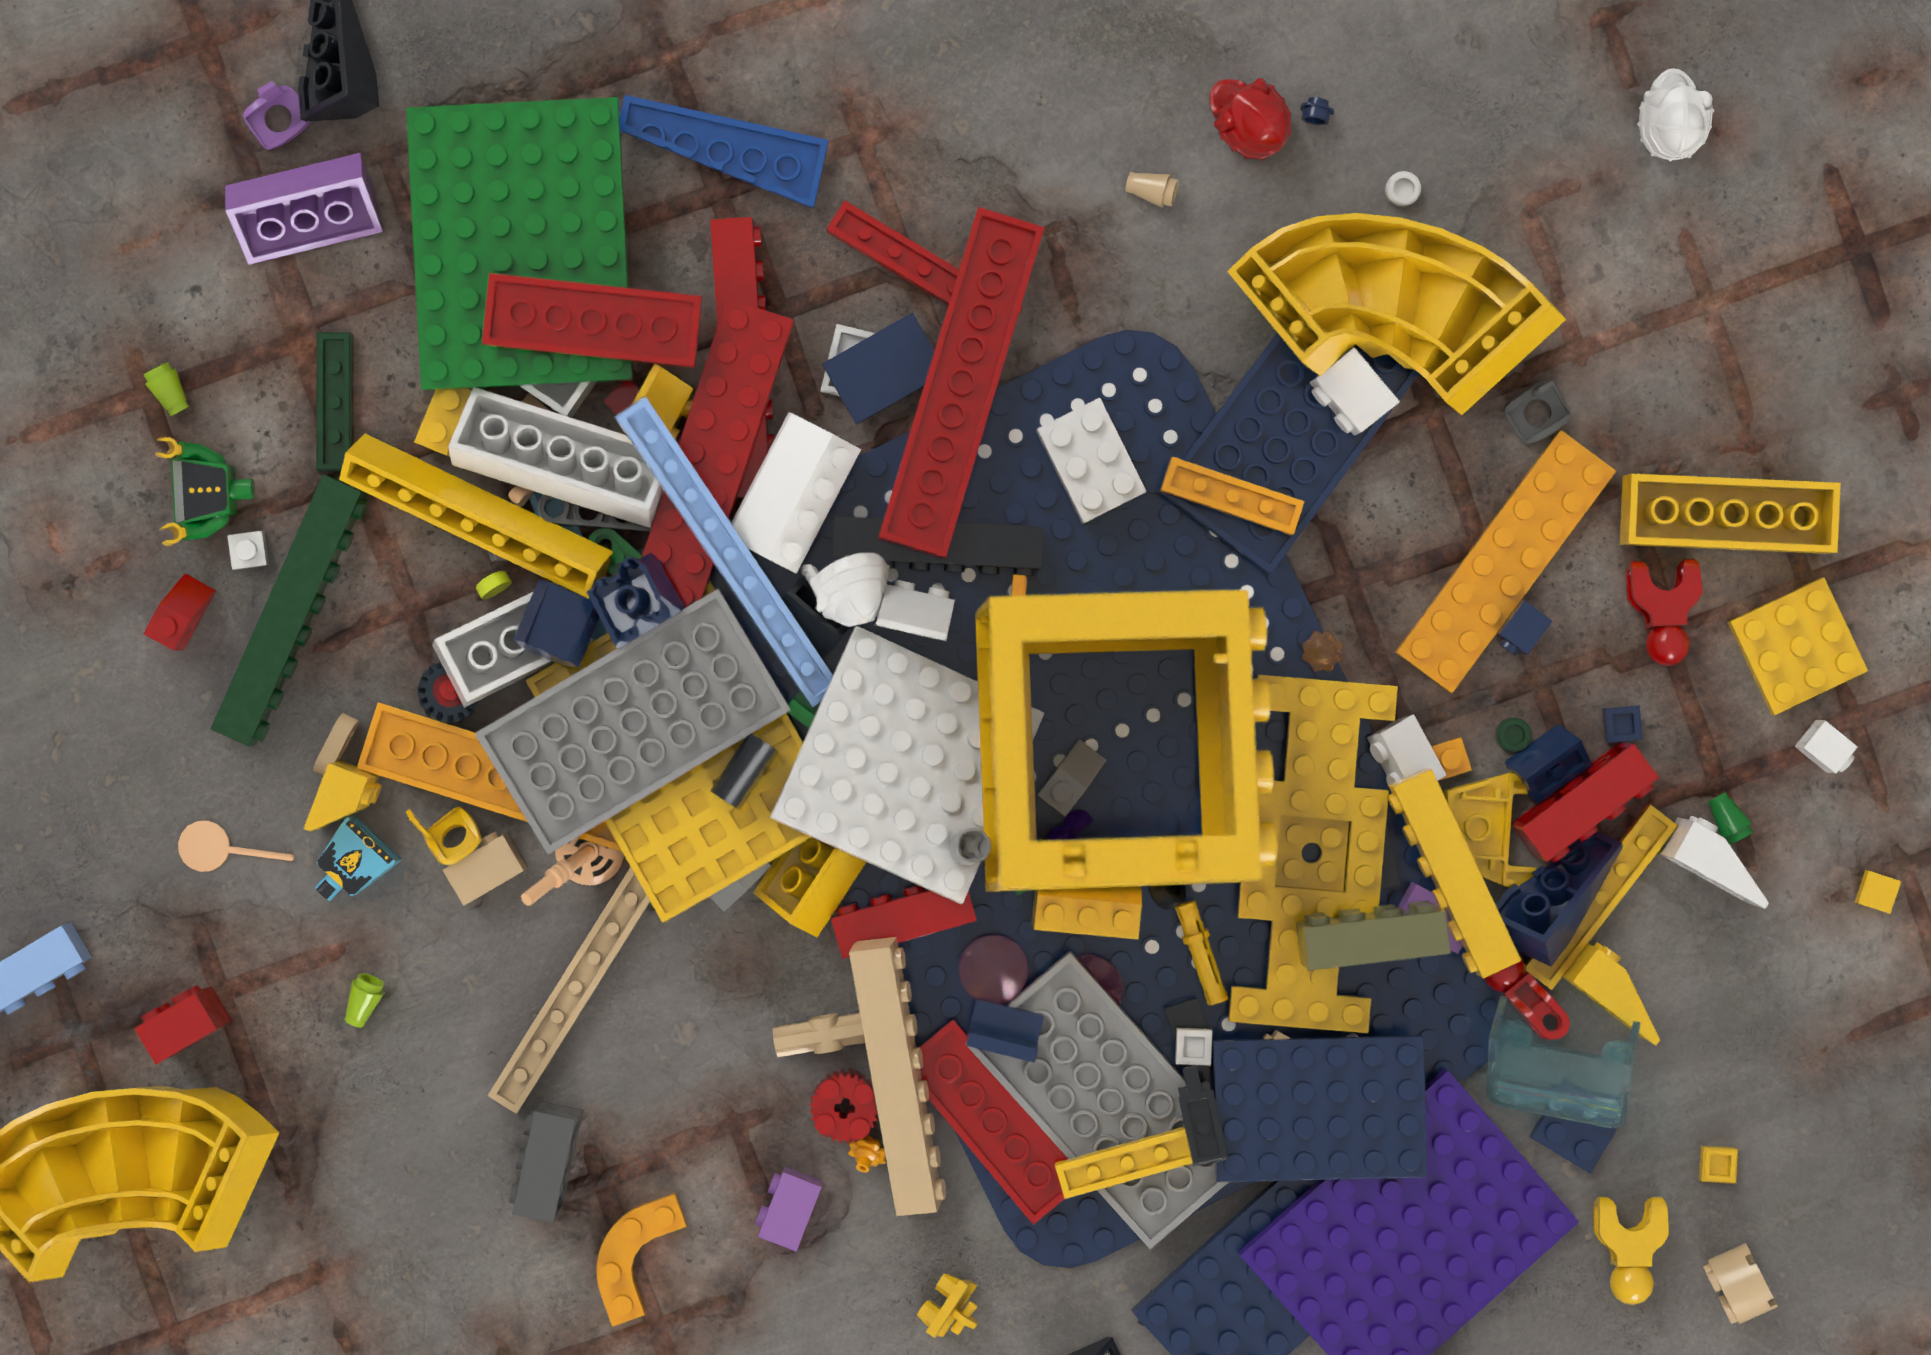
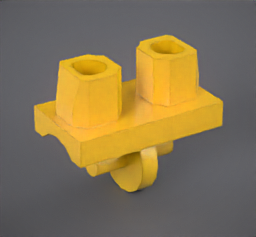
M944 1273L935 1287L936 1290L948 1298L942 1308L933 1301L927 1300L917 1313V1316L928 1326L926 1332L933 1338H936L937 1335L944 1337L950 1327V1330L957 1335L960 1334L964 1326L975 1329L978 1321L972 1314L978 1306L970 1301L969 1298L978 1285L970 1279L961 1280L949 1273Z

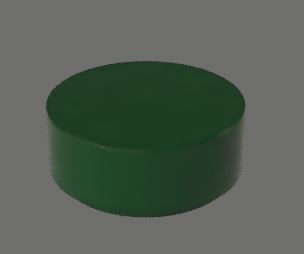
M1514 717L1502 720L1495 731L1498 745L1509 752L1524 750L1529 745L1532 737L1529 725L1524 720Z

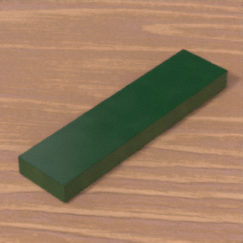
M317 332L316 471L341 472L345 453L353 446L354 334L349 332Z

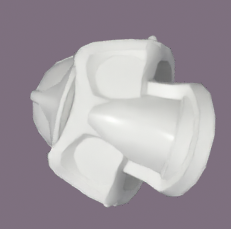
M1668 69L1661 73L1653 81L1650 91L1644 93V101L1641 102L1639 107L1640 113L1637 125L1640 130V141L1644 143L1651 156L1669 161L1687 157L1691 158L1705 144L1709 131L1712 128V116L1715 111L1712 105V95L1706 91L1696 90V86L1690 77L1680 69Z
M856 553L839 559L820 572L811 564L803 565L801 572L806 580H808L817 598V611L822 612L826 619L834 620L850 627L871 622L878 616L883 594L887 587L890 566L878 554Z

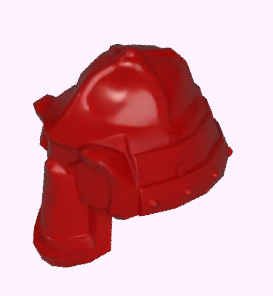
M1258 78L1254 83L1248 85L1243 81L1226 79L1218 81L1212 87L1209 96L1210 109L1214 117H1218L1214 122V127L1219 131L1220 139L1224 140L1231 148V151L1237 152L1244 159L1264 161L1280 151L1291 134V112L1284 101L1285 98L1281 97L1274 85L1268 84L1263 78Z

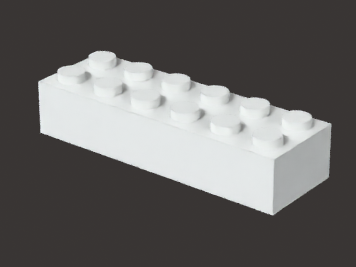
M479 388L472 389L448 446L453 466L648 528L651 527L664 491L627 435Z

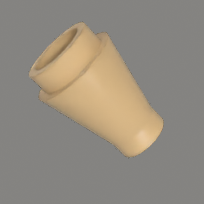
M1130 172L1125 191L1161 208L1164 205L1172 207L1176 198L1179 180L1171 178V174Z

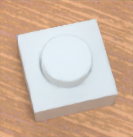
M265 531L227 535L232 570L269 565Z
M1176 1028L1175 1063L1211 1066L1212 1029Z

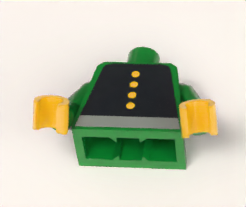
M160 437L157 439V441H166L169 445V450L166 454H155L160 458H171L174 523H168L159 530H171L174 538L173 540L162 542L163 545L170 546L181 539L189 541L210 537L227 525L230 516L237 515V500L255 498L254 479H236L235 467L227 465L223 455L203 444L183 441L177 443L170 437Z

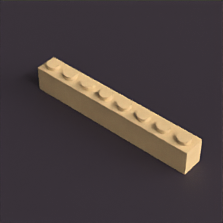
M897 937L856 941L849 951L896 1216L936 1213L942 1200L946 1199V1184L943 1178L939 1179L937 1167H940L941 1163L939 1147L933 1146L932 1134L935 1132V1122L933 1114L927 1112L926 1101L929 1100V1088L926 1080L921 1081L920 1068L923 1067V1054L920 1047L916 1048L914 1035H917V1020L914 1014L910 1015L908 1002H911V987L909 981H904L902 971L906 965L905 953L903 948H898Z

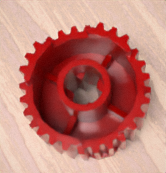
M841 1068V1072L833 1071L832 1076L827 1074L826 1079H821L820 1084H817L813 1091L810 1102L811 1119L815 1121L814 1126L820 1134L825 1135V1138L831 1136L833 1142L838 1139L839 1143H842L843 1140L850 1143V1139L856 1142L857 1139H863L870 1133V1129L874 1128L875 1121L878 1120L873 1085H870V1078L865 1080V1075H859V1070L852 1072V1069L849 1068L845 1072L844 1068ZM843 1098L850 1099V1105H855V1108L849 1109L848 1113L841 1112V1108L836 1107V1104H841Z

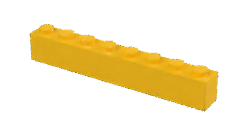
M366 433L345 453L339 480L583 597L589 598L587 591L601 577L606 576L613 551L557 524L548 522L536 514Z

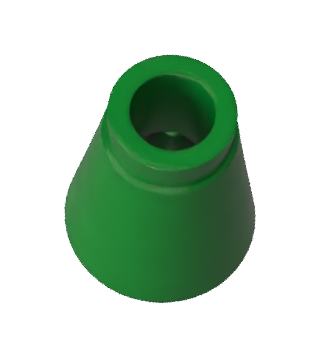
M1726 792L1707 802L1720 836L1724 837L1729 845L1754 833L1750 827L1752 822L1733 800L1728 797Z

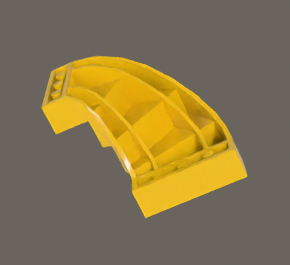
M1349 213L1310 218L1280 228L1253 246L1227 271L1298 358L1319 376L1324 374L1348 350L1357 345L1372 358L1388 354L1404 368L1419 372L1443 400L1461 415L1567 320L1526 277L1507 261L1488 249L1442 228L1401 217Z
M160 1085L90 1092L46 1104L12 1120L0 1130V1251L28 1282L64 1277L81 1239L112 1235L118 1230L125 1228H162L175 1231L195 1252L225 1248L232 1238L279 1132L258 1111L238 1096L218 1087L179 1089Z

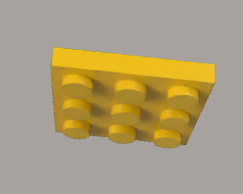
M1824 577L1728 621L1729 627L1771 715H1777L1868 671Z

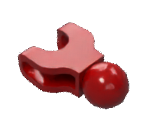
M1687 558L1679 563L1675 586L1669 591L1659 589L1652 583L1646 563L1630 561L1626 568L1627 601L1634 610L1642 614L1645 619L1646 629H1651L1647 635L1645 647L1650 658L1660 665H1676L1684 660L1689 652L1690 641L1682 627L1687 625L1689 609L1698 602L1702 595L1701 570L1699 562L1695 558Z
M1520 955L1521 961L1483 978L1486 984L1494 991L1504 993L1503 996L1540 1038L1545 1040L1559 1039L1568 1032L1570 1027L1568 1015L1530 973L1526 974V965ZM1547 1014H1551L1556 1019V1027L1553 1031H1548L1543 1025V1018Z

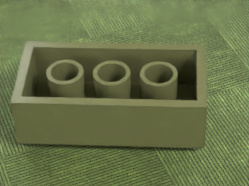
M1429 900L1409 902V908L1400 909V907H1395L1394 904L1374 906L1373 913H1365L1358 908L1339 911V917L1331 918L1325 916V913H1311L1304 915L1305 921L1296 922L1300 961L1308 970L1451 954L1446 911L1435 906V903H1430Z

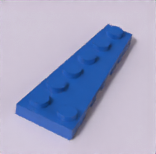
M624 96L620 114V129L622 133L806 207L815 208L829 140L633 96Z

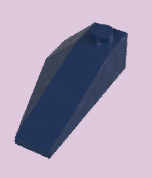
M1596 831L1586 840L1581 841L1579 839L1570 845V851L1558 861L1551 863L1546 868L1542 866L1532 872L1533 877L1520 886L1514 884L1507 889L1495 905L1514 946L1521 953L1551 967L1571 942L1619 856L1623 844Z

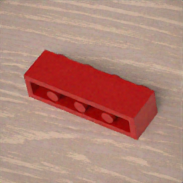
M919 885L903 889L905 895L891 899L890 893L871 898V905L858 908L857 903H852L837 908L838 914L833 915L831 921L842 959L850 957L849 951L856 941L897 937V943L977 921L969 890L963 904L956 903Z

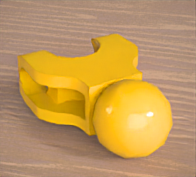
M1597 1197L1594 1201L1593 1232L1599 1242L1607 1247L1610 1252L1611 1264L1616 1266L1610 1277L1611 1291L1616 1299L1624 1304H1640L1648 1299L1653 1290V1276L1648 1267H1652L1653 1254L1664 1244L1669 1236L1667 1204L1662 1197L1647 1199L1644 1203L1642 1221L1636 1227L1626 1229L1619 1223L1615 1203L1608 1197Z

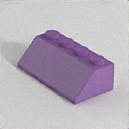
M361 153L225 186V211L248 265L383 232L371 179Z

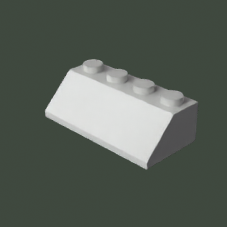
M789 412L731 522L746 547L778 565L797 573L861 449Z

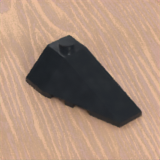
M310 0L308 23L312 25L310 44H304L303 56L308 58L306 75L299 77L298 84L300 119L306 122L356 119L379 107L377 74L352 0Z

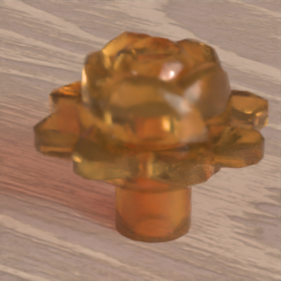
M1314 631L1311 638L1302 644V648L1307 651L1302 655V659L1310 663L1315 672L1320 671L1322 667L1325 671H1331L1335 663L1343 659L1342 653L1339 652L1343 647V643L1336 640L1330 631L1324 632L1323 635L1319 631Z

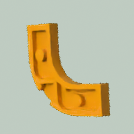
M676 1192L639 1205L625 1213L612 1226L601 1245L597 1259V1282L612 1327L646 1314L634 1280L632 1266L635 1255L642 1245L654 1238L687 1227V1221Z

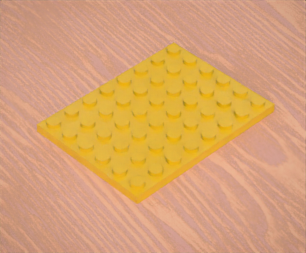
M710 580L704 597L715 591ZM607 633L589 643L579 668L554 663L525 681L534 697H537L616 650L617 647ZM786 713L752 733L775 748L778 754L740 810L710 790L745 738L605 820L662 923L667 922L812 838L770 818L803 744Z

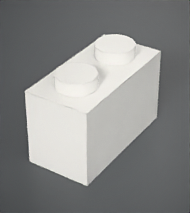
M1414 714L1399 718L1366 737L1370 743V752L1373 758L1382 765L1387 775L1386 781L1388 786L1425 768L1433 770L1437 781L1446 776Z

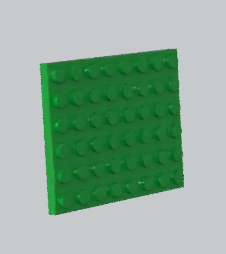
M618 97L406 107L421 390L633 380V361L486 346L482 344L489 273L629 288Z

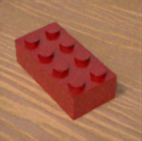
M1618 742L1591 762L1592 766L1511 822V828L1534 858L1546 862L1550 859L1553 862L1558 861L1570 851L1568 846L1578 838L1581 841L1586 840L1598 830L1596 825L1606 817L1609 820L1614 819L1626 809L1624 804L1634 796L1640 799L1654 788L1652 783L1659 776L1635 744Z

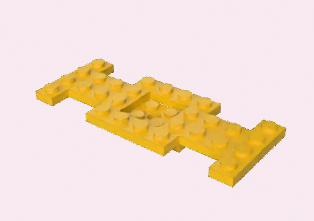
M1257 675V679H1266L1268 682L1270 711L1289 712L1283 781L1273 780L1271 793L1258 794L1259 822H1273L1277 840L1276 862L1274 865L1261 866V880L1240 882L1237 917L1271 920L1266 988L1231 986L1228 1021L1368 1033L1371 998L1338 995L1339 967L1308 970L1301 964L1296 922L1305 921L1304 915L1311 913H1325V916L1331 918L1339 917L1340 910L1358 908L1365 913H1373L1374 906H1379L1389 790L1354 787L1360 718L1395 721L1398 686ZM1308 843H1316L1321 850L1319 859L1312 863L1306 862L1302 858V849Z

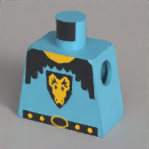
M355 815L348 816L342 822L317 861V865L327 875L315 886V889L329 901L342 888L349 895L354 896L397 865L402 859Z

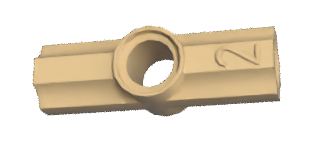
M860 1012L840 1016L838 1013L825 1014L809 1018L806 1022L779 1025L772 1028L777 1058L813 1051L814 1054L829 1053L844 1049V1046L865 1043Z

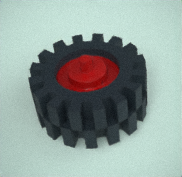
M441 661L432 664L423 673L417 690L419 704L425 710V714L428 717L431 716L436 721L446 722V724L461 722L468 716L470 717L480 701L478 700L466 707L463 706Z

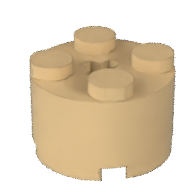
M1746 1243L1709 1259V1264L1703 1266L1715 1292L1722 1290L1724 1295L1718 1298L1731 1324L1737 1321L1739 1324H1742L1778 1307Z

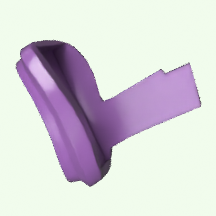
M273 81L258 88L259 98L250 104L243 113L245 123L260 144L267 150H274L285 145L301 134L311 122L300 119L299 96L288 86H277ZM276 105L286 107L292 115L290 126L283 132L271 131L266 124L265 116L267 111Z

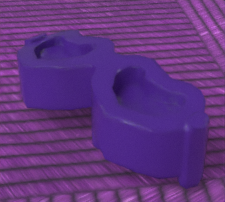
M1085 810L1069 812L1064 820V826H1058L1050 830L1047 841L1078 840L1076 833L1080 832L1083 827L1090 825L1094 819Z

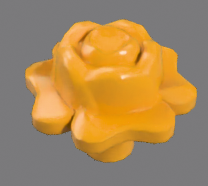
M867 1135L863 1139H857L856 1142L850 1141L848 1154L855 1157L857 1161L856 1169L858 1171L866 1173L869 1171L870 1166L876 1167L878 1164L886 1163L885 1150L879 1139Z

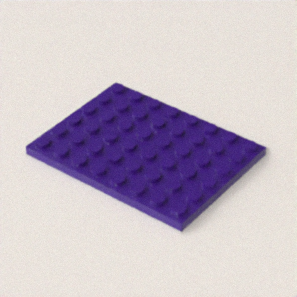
M1446 1068L1425 1085L1427 1177L1318 1180L1238 1251L1241 1258L1327 1355H1431L1579 1223L1569 1209Z

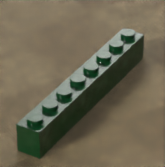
M322 475L211 726V730L247 746L257 745L258 741L263 742L270 729V723L267 722L272 709L277 710L284 697V691L281 690L286 677L290 679L293 676L298 665V660L295 659L299 647H305L312 634V628L309 627L314 614L319 615L325 605L326 596L323 595L328 582L332 584L335 581L340 570V564H337V561L342 551L347 552L354 538V533L351 532L356 519L361 520L367 510L366 492L331 476Z

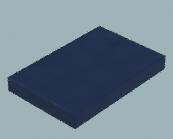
M912 312L822 363V366L855 424L858 425L923 388L934 349Z

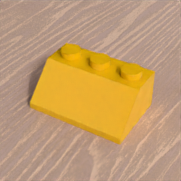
M812 837L776 858L753 894L791 925L818 937L863 869L866 861Z
M1142 886L1034 890L1031 926L1034 930L1139 939Z

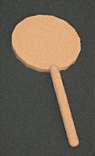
M208 820L196 821L188 825L181 833L178 841V850L182 861L191 869L199 872L212 871L220 867L227 860L229 853L293 861L295 858L292 854L230 846V839L226 831L219 824Z

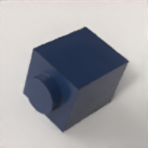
M1522 600L1496 633V636L1501 639L1498 644L1514 656L1518 652L1528 655L1552 623V620L1527 601Z

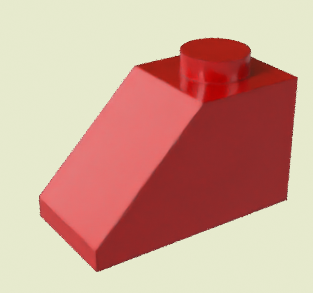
M185 573L159 603L143 634L173 651H184L217 590Z

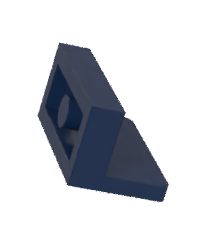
M1559 724L1530 743L1524 750L1519 751L1505 761L1507 769L1522 780L1529 798L1536 804L1592 766L1582 740Z
M977 999L966 1037V1046L1035 1063L1038 1052V1039L1044 1016L1032 1011Z

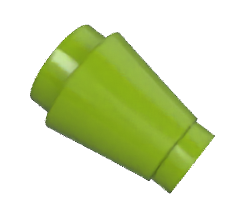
M169 362L143 374L147 381L145 383L146 387L168 411L170 416L189 407L176 368L172 369Z
M360 973L357 979L352 980L346 1016L344 1018L346 1023L354 1027H364L365 1022L385 993L383 990L384 982L381 979L370 974Z

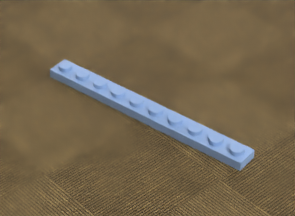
M642 397L616 415V420L809 706L814 707L822 701L833 676L648 399Z

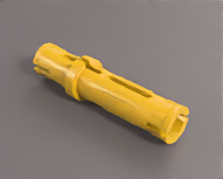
M1196 900L1178 904L1174 908L1184 933L1182 939L1184 944L1188 945L1207 1005L1224 1002L1229 997L1208 940L1210 936L1209 930L1204 928Z

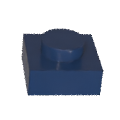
M1640 705L1602 708L1605 743L1643 740Z

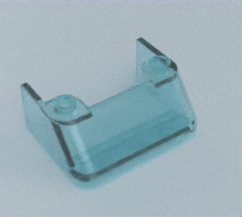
M1500 996L1489 1035L1488 1098L1494 1104L1506 1108L1606 1128L1623 1126L1626 1122L1638 1056L1641 1022L1633 1021L1628 1043L1622 1040L1610 1041L1603 1046L1601 1055L1533 1042V1032L1525 1023L1506 1019L1507 997Z

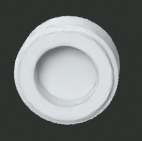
M1407 171L1395 173L1385 185L1386 198L1396 207L1412 205L1421 193L1419 179Z

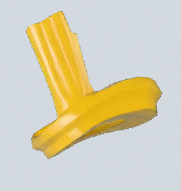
M461 807L453 808L430 826L429 829L422 824L410 808L406 811L409 821L423 834L428 848L437 861L443 865H453L473 852L481 842V834L477 824L470 813ZM456 827L465 828L466 836L458 846L453 848L444 846V837L450 830Z

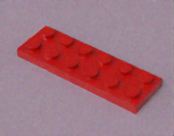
M489 273L482 344L486 346L695 368L702 296Z
M953 1018L919 1046L923 1054V1067L920 1068L921 1081H927L929 1100L1034 1225L1065 1199L1055 1163L1067 1160L1068 1158L966 1046L967 1034Z

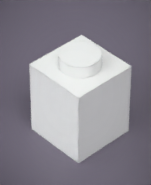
M1815 720L1794 747L1825 772L1836 774L1838 771L1843 772L1849 767L1855 757L1852 753L1858 746L1827 721Z

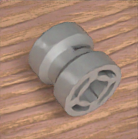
M977 828L958 832L952 837L949 844V852L953 860L965 866L979 863L986 859L991 848L990 839L987 834Z

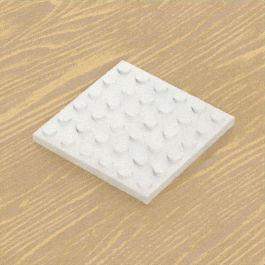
M855 626L770 818L956 903L963 904L980 862L966 866L958 864L950 855L949 844L952 837L960 831L970 828H977L983 831L977 681ZM1031 707L1032 735L1034 739L1044 712Z

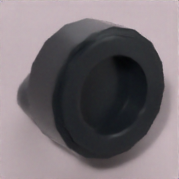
M1185 885L1149 886L1152 899L1164 910L1176 907L1186 898Z

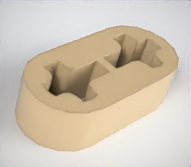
M345 713L339 716L314 764V772L324 776L328 763L342 760L358 728L359 720Z

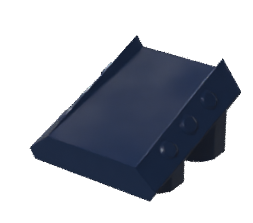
M652 553L647 554L641 559L627 557L620 563L616 574L611 577H601L587 591L608 634L618 649L682 612L685 603L680 600L662 566L663 562Z
M539 579L513 640L525 650L557 664L579 668L600 616L590 599L551 582Z

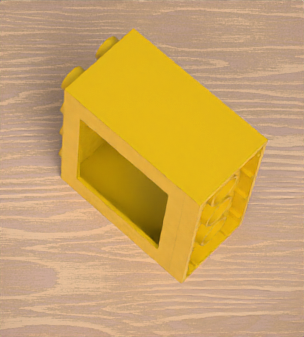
M1248 590L989 597L975 612L983 832L987 834L991 844L990 853L984 859L986 892L1216 884L1261 880V866L1274 865L1276 862L1277 840L1273 822H1259L1258 794L1271 793L1273 788V762L1269 750L1255 751L1254 725L1255 722L1268 721L1270 693L1266 679H1252V651L1265 649L1267 626L1264 609L1262 607L1249 608ZM1194 650L1202 836L1037 842L1029 655Z

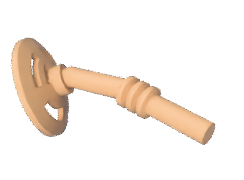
M575 838L570 844L567 843L555 850L557 863L545 872V877L521 895V899L525 905L530 906L552 888L561 887L569 879L582 885L604 883L611 879L620 869L624 860L623 852L589 841L577 847L575 844L579 838ZM572 854L571 857L565 860L564 855ZM599 856L603 857L599 864L596 866L591 865V862ZM608 859L613 860L612 865L607 871L598 876L593 875V872L601 869ZM579 867H582L580 875L574 872Z

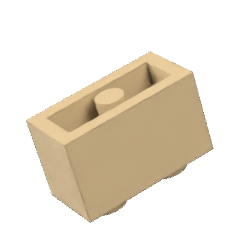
M496 831L481 839L479 843L481 848L456 864L443 869L463 906L528 869L508 833L500 837Z

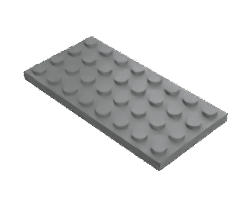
M717 589L620 649L617 648L476 732L475 735L546 853L550 854L791 709L722 593Z
M1071 951L1067 952L1008 1004V1006L1032 1011L1044 1016L1038 1039V1052L1035 1063L967 1046L1068 1159L1184 1127L1178 1100V1088L1186 1086L1184 1077ZM1215 1162L1198 1166L1188 1164L1097 1191L1147 1247L1151 1249L1228 1182L1216 1181Z

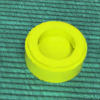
M501 570L481 580L476 585V590L481 599L485 600L504 591L512 584V581L506 571Z

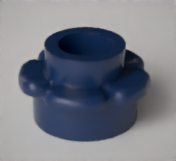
M1311 97L1308 99V102L1301 104L1300 110L1303 111L1301 119L1309 124L1327 125L1330 115L1334 114V109L1329 108L1328 100Z

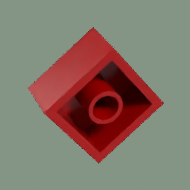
M196 985L172 998L171 1000L174 1004L172 1007L167 1002L141 1016L144 1023L134 1029L155 1065L232 1021L212 986L201 990L199 985Z

